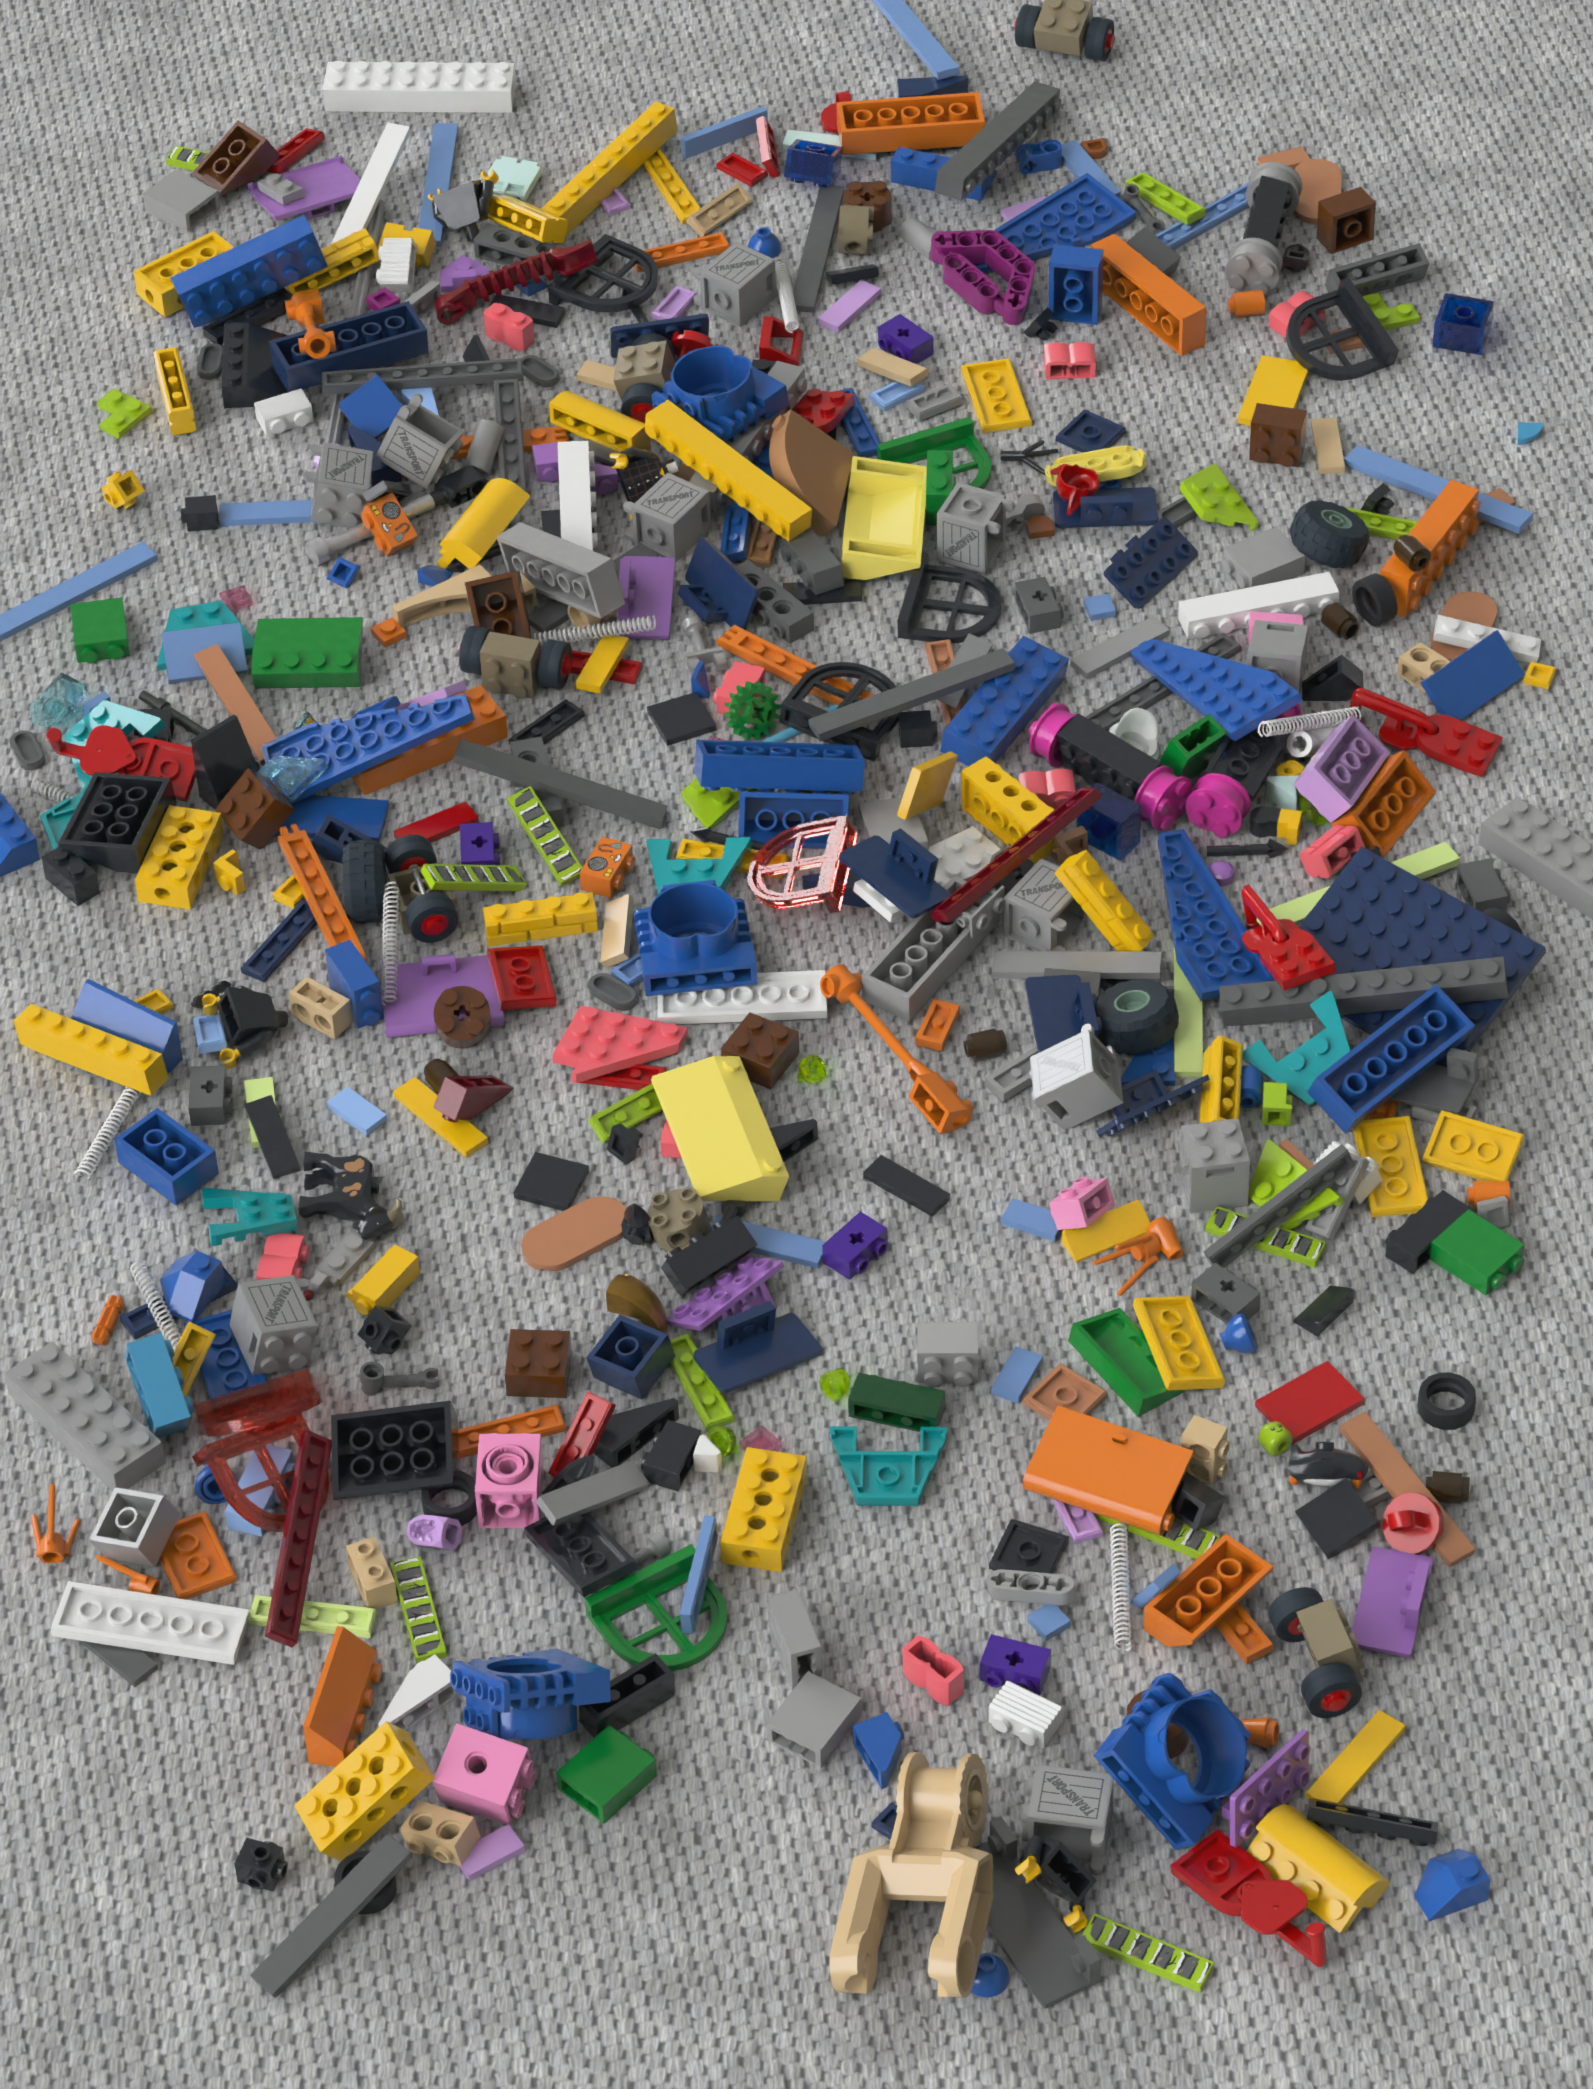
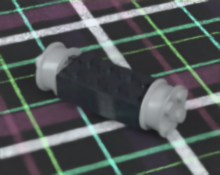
M1265 162L1256 167L1251 173L1246 191V200L1251 210L1243 240L1237 242L1232 247L1225 269L1226 278L1230 286L1239 292L1262 289L1265 295L1272 291L1278 283L1283 259L1277 248L1285 217L1291 215L1296 210L1299 196L1302 192L1301 177L1296 170L1286 164Z

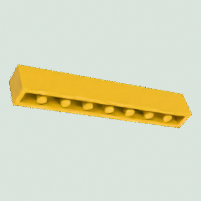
M655 101L541 209L567 219L566 235L571 232L601 204L600 202L603 198L606 199L612 194L614 188H618L678 131L675 108Z
M666 400L646 413L645 433L650 438L655 439L667 451L676 455L687 466L697 471L704 479L718 487L722 493L735 500L739 506L744 507L759 521L773 529L777 535L782 536L789 542L811 527V507L671 401Z

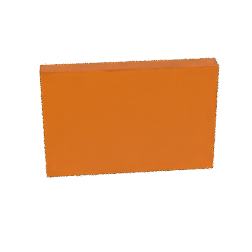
M206 1511L178 1520L159 1558L176 1597L187 1600L237 1582L234 1570Z

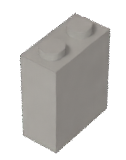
M174 170L143 193L145 211L187 232L220 208L218 190L177 170Z
M1276 526L1224 547L1222 566L1227 574L1231 573L1236 578L1239 587L1244 589L1289 580L1304 574L1305 555L1299 552L1297 547Z
M798 1589L780 1592L768 1597L769 1634L793 1690L807 1671L817 1676H822L821 1645Z
M807 1671L767 1722V1741L821 1768L861 1717V1697L849 1689H843L831 1683L823 1676H817Z

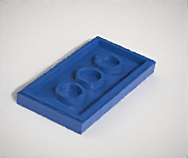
M1496 630L1420 683L1440 715H1448L1462 720L1525 676V673L1499 631Z
M310 795L291 804L295 810L281 827L286 826L288 832L291 833L290 825L297 824L299 830L306 831L309 839H314L325 818L330 814L380 843L389 809V800ZM280 829L275 833L274 836L281 835Z
M232 1310L196 1319L194 1324L216 1334L199 1369L215 1414L273 1398L266 1375L251 1374L229 1325ZM188 1322L183 1323L184 1329Z

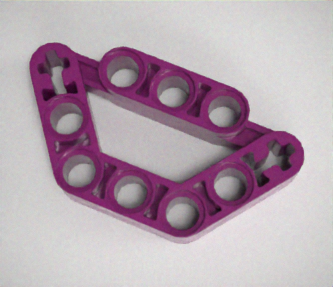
M994 230L941 231L933 234L930 258L934 263L943 265L942 278L951 289L982 314H991L997 311L1003 317V321L1009 325H1018L1024 321L1035 275V264L1030 258ZM985 263L1008 282L1006 295L1004 296L999 291L997 284L973 264Z

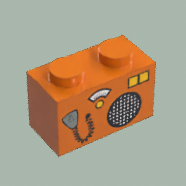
M393 492L366 504L361 513L364 526L371 530L377 548L383 551L386 556L413 545L418 537Z
M602 836L580 871L581 890L612 898L616 890L620 891L623 887L626 873H631L635 866L636 859L633 857L632 844Z

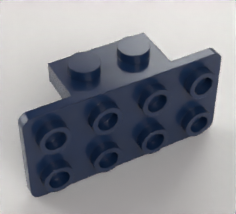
M708 314L614 326L610 329V355L612 358H617L620 348L632 346L639 336L649 333L662 335L670 341L675 332L678 331L679 334H684L685 330L696 331L709 337Z
M1152 487L1098 489L1092 497H1081L1080 506L1072 515H1067L1068 503L1058 495L1057 490L1053 492L1055 526L1058 528L1154 525L1158 522L1156 493Z
M1162 517L1143 536L1138 538L1135 535L1124 545L1127 548L1125 552L1120 549L1109 559L1112 564L1104 571V576L1134 608L1139 609L1198 555V551L1166 517Z
M700 537L685 574V580L690 585H680L677 594L703 622L710 624L713 622H726L730 627L736 625L746 630L759 597V590L707 537Z
M901 828L892 832L890 844L880 836L874 835L839 854V860L910 918H917L933 910L951 895L949 891L934 880L939 859Z
M1078 975L1028 977L1025 980V990L1038 1053L1081 1033L1082 1027L1087 1023L1091 1024L1094 1028L1096 1037L1098 1034H1101V1018L1096 1017L1095 1013L1097 998L1095 993H1091L1089 982L1081 983V978Z
M1157 1070L1149 1072L1122 1086L1123 1103L1112 1108L1117 1118L1099 1128L1096 1132L1098 1136L1106 1132L1108 1137L1130 1125L1133 1126L1155 1113L1157 1114L1168 1109L1177 1102L1180 1103L1205 1089L1203 1084L1209 1081L1210 1078L1207 1074L1168 1093Z
M768 1301L719 1321L717 1342L695 1350L693 1359L719 1392L725 1394L820 1356L822 1346L794 1313H788L775 1318L776 1308Z

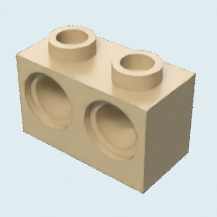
M1419 642L1399 656L1397 675L1426 693L1420 682L1448 664L1450 660Z
M307 976L289 992L292 1017L333 1039H336L353 1023L350 999Z
M1197 1415L1193 1416L1181 1435V1447L1194 1451L1186 1472L1212 1486L1218 1477L1223 1478L1226 1475L1229 1467L1226 1455L1230 1448V1441H1227L1228 1427Z
M375 1536L345 1546L348 1567L366 1607L380 1609L398 1603L395 1580Z
M421 1800L400 1828L406 1847L412 1853L417 1855L424 1854L436 1858L442 1863H452L462 1866L481 1838L474 1817Z

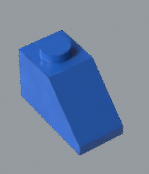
M887 1712L853 1725V1743L881 1790L888 1787L902 1752L901 1740L904 1739V1733L900 1724L897 1721L893 1722Z

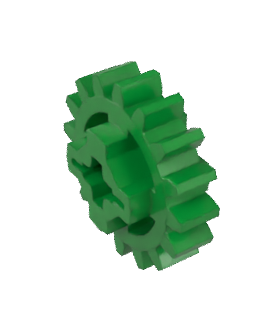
M746 681L745 687L737 685L738 693L730 692L729 696L732 698V701L725 702V706L729 707V711L724 713V716L731 719L727 726L734 728V734L742 736V738L750 740L751 736L756 740H760V733L768 736V728L775 729L777 727L773 723L774 719H780V715L776 714V710L780 709L781 705L774 702L779 696L771 693L773 688L764 686L763 683L757 681L755 684ZM757 693L760 694L761 697H753L751 694ZM744 724H752L754 727L747 728Z

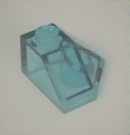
M61 672L29 706L32 724L38 726H59L73 720L81 711H84V703L89 701L87 685Z

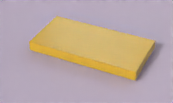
M1261 355L1238 415L1237 423L1251 426V420L1257 403L1296 408L1309 371L1297 361Z
M1010 358L961 365V372L982 433L1032 426V420Z
M1410 1116L1363 1120L1352 1129L1356 1149L1359 1156L1364 1158L1368 1156L1379 1165L1380 1169L1378 1172L1383 1179L1367 1196L1371 1217L1417 1213L1423 1208L1428 1200Z
M1191 1297L1135 1298L1133 1308L1166 1389L1223 1388L1225 1378Z

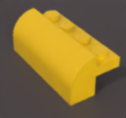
M567 390L562 391L549 402L550 423L617 452H621L629 447L647 449L651 452L650 441L652 438L645 433V423Z
M504 478L490 480L440 542L439 545L442 546V549L439 552L442 554V557L437 564L442 568H446L456 558L469 569L475 567L497 540L496 536L505 530L530 498V495L510 480Z
M1287 1804L1277 1806L1256 1826L1259 1832L1246 1850V1852L1268 1869L1272 1880H1288L1301 1889L1307 1896V1908L1342 1934L1349 1929L1363 1907L1372 1909L1377 1904L1391 1883L1315 1822L1308 1820L1307 1816L1297 1808Z

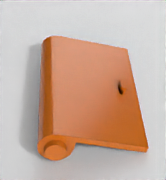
M1057 1405L1026 1469L1023 1489L1157 1535H1162L1164 1531L1169 1532L1173 1525L1175 1515L1171 1513V1502L1190 1464L1194 1451Z

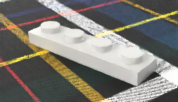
M1438 615L1435 622L1434 641L1468 649L1492 632L1498 630L1518 661L1537 663L1541 639L1442 615Z

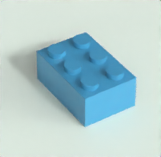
M162 1332L127 1343L124 1357L149 1430L158 1439L187 1430L192 1419L191 1413H194L190 1397H184L182 1393L184 1380L179 1367L175 1369L173 1367L172 1357H174V1351L169 1339L164 1341Z

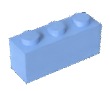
M257 1443L226 1507L225 1516L228 1529L262 1536L266 1527L273 1525L275 1508L277 1504L284 1502L288 1480L293 1481L296 1463L293 1460L292 1450Z

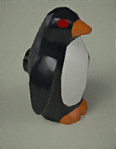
M1316 1442V1449L1308 1452L1302 1451L1298 1445L1292 1444L1289 1481L1294 1486L1301 1482L1316 1486H1334L1347 1478L1352 1480L1355 1489H1359L1363 1478L1367 1475L1368 1463L1353 1453L1334 1448V1442Z

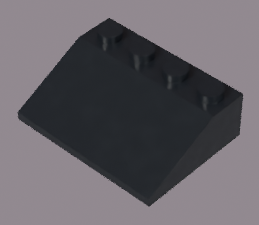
M235 322L224 324L221 383L224 409L255 407V402L288 393L271 365L269 341L288 335L252 323Z
M94 772L58 842L59 847L115 872L138 873L169 805L175 806L177 803L171 778Z
M451 1401L331 1415L332 1487L334 1500L454 1486L458 1453V1416Z

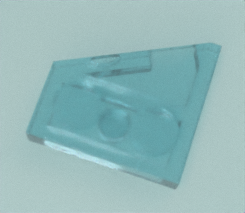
M274 755L257 773L269 778L283 796L293 803L328 768V765L323 759Z

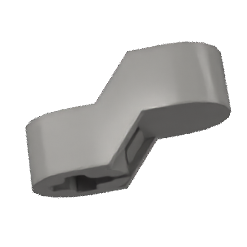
M1027 494L1020 496L1012 512L1006 511V533L1021 530L1030 517L1044 514L1045 507L1038 495Z

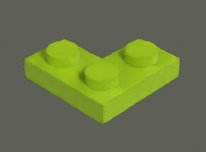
M1379 293L1363 296L1386 331L1420 323V316L1412 303L1387 307Z
M114 388L97 401L99 408L111 413L110 416L100 423V430L119 439L152 412L150 405Z

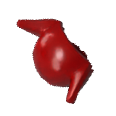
M1062 464L1050 471L1051 475H1057L1056 488L1058 495L1068 503L1067 515H1072L1080 506L1081 497H1092L1100 488L1098 474L1094 470L1079 467L1077 464L1073 466Z

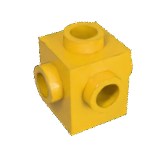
M132 469L123 475L120 471L106 478L109 483L101 487L106 502L115 509L122 505L124 509H127L138 502L136 496L145 492Z

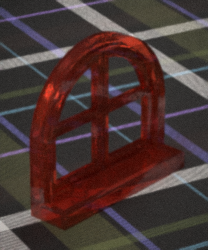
M848 815L799 824L769 840L755 855L748 870V884L756 899L760 903L772 908H793L824 902L830 913L840 912L850 869L839 860V854L856 845L858 836ZM829 834L824 855L799 859L805 838ZM795 842L791 861L768 865L778 852ZM821 866L816 888L791 892L796 871ZM788 872L783 893L772 891L764 885L763 877Z
M303 1369L192 1404L201 1434L207 1437H215L252 1429L288 1418L321 1404L323 1398L320 1389L313 1386L309 1370Z
M297 1411L209 1443L194 1454L192 1458L197 1467L205 1464L209 1465L224 1497L242 1518L261 1529L284 1532L290 1493L284 1481L293 1478L295 1470L280 1475L266 1445L293 1436L299 1447L301 1434L306 1429L309 1431L310 1429L301 1412ZM254 1450L268 1480L241 1490L226 1460ZM327 1470V1476H326V1482H325V1488H324V1493H323V1499H322L321 1510H322V1508H323V1506H324V1504H325V1502H326V1499H327V1496H328V1491H329V1474H328V1470ZM272 1486L286 1514L267 1512L251 1502L246 1495Z

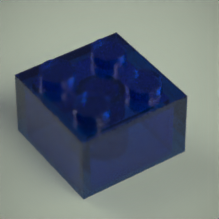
M796 139L787 149L784 177L790 178V181L795 183L810 181L814 182L813 185L828 187L840 174L843 147Z
M1445 293L1434 323L1433 347L1482 355L1492 326L1494 301Z
M1096 783L1091 788L1099 789L1102 798L1077 817V827L1083 826L1087 830L1089 845L1121 861L1140 843L1141 805L1110 788Z

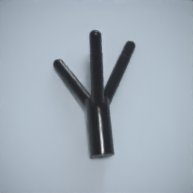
M1040 440L1023 451H1001L1000 458L1001 461H1023L1045 475V470L1029 460L1028 457L1058 453V449L1033 451L1044 444V440Z

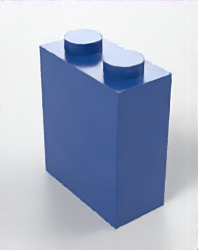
M348 940L325 949L330 988L350 999L352 1020L358 1029L366 1025H375L379 1020L384 1019L379 980L352 941Z

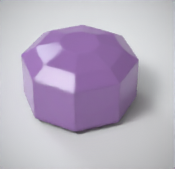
M1220 860L1211 863L1209 866V870L1219 886L1223 887L1232 883L1235 877V869L1231 863Z

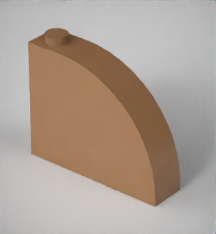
M790 409L783 416L779 415L772 424L773 433L769 447L771 471L776 482L812 508L811 529L817 536L823 537L837 526L854 453Z

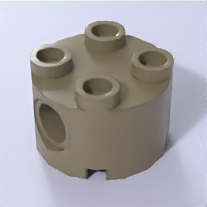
M840 205L837 253L871 255L872 241L867 240H872L873 222H869L874 219L873 206Z
M686 1187L666 1193L659 1192L652 1196L651 1205L647 1212L651 1217L648 1223L657 1246L660 1249L666 1250L667 1254L677 1247L683 1250L690 1246L689 1240L697 1234L704 1232L707 1235L712 1231L703 1201L694 1188Z

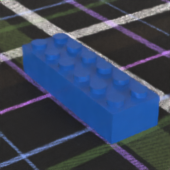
M302 215L170 278L195 328L210 323L328 267L307 219Z
M1022 636L1008 653L1015 662V670L989 679L980 686L944 729L940 752L945 754L951 751L957 754V761L967 766L974 764L985 756L996 763L1064 681L1069 658Z
M696 739L694 772L700 786L707 790L716 791L720 790V787H730L734 791L742 792L747 791V788H758L761 792L785 789L788 793L812 790L816 794L838 791L840 794L853 795L855 792L863 791L865 760L857 745Z
M1435 984L1317 1076L1307 1093L1339 1128L1347 1134L1445 1057L1450 1048H1456L1464 1042L1475 1025L1443 990Z

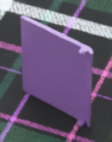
M339 155L335 158L280 174L301 187L304 194L303 198L286 205H282L261 192L258 187V181L250 182L246 186L251 195L275 221L304 212L309 220L335 212L334 203L353 198L361 179L344 163L342 155ZM323 206H327L326 208H322V209H319V210H316V211L311 212V210H314V209H317V208H320V207H323Z
M455 954L421 957L422 962L398 964V971L396 972L398 974L396 977L398 979L396 982L397 995L395 996L397 1000L395 1002L383 1000L386 1004L384 1006L386 1037L435 1033L433 1015L435 1003L444 990L456 986H469L482 992L490 1007L491 1027L505 1025L503 1010H500L487 955L455 958ZM386 969L387 971H395V969ZM385 974L387 976H395V974ZM387 978L385 980L394 981L395 979ZM387 983L386 985H392V986H393V985H395V984H394V983ZM386 988V990H395L394 988ZM385 998L387 1000H394V998ZM461 1014L460 1017H458L459 1021H464L466 1015Z

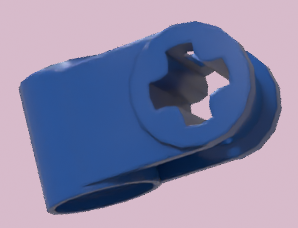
M1054 139L1023 144L1015 151L1016 159L1020 162L1019 168L1022 174L1055 170L1062 166L1061 143Z

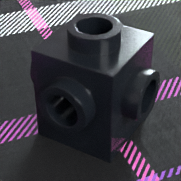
M375 1305L370 1315L364 1320L363 1326L357 1335L366 1342L365 1347L372 1353L378 1355L380 1353L392 1354L402 1345L403 1339L412 1325L394 1308Z
M246 1838L234 1863L237 1882L247 1884L254 1889H266L273 1892L278 1881H282L285 1878L288 1869V1862L285 1861L283 1847L270 1841L262 1842L251 1838Z

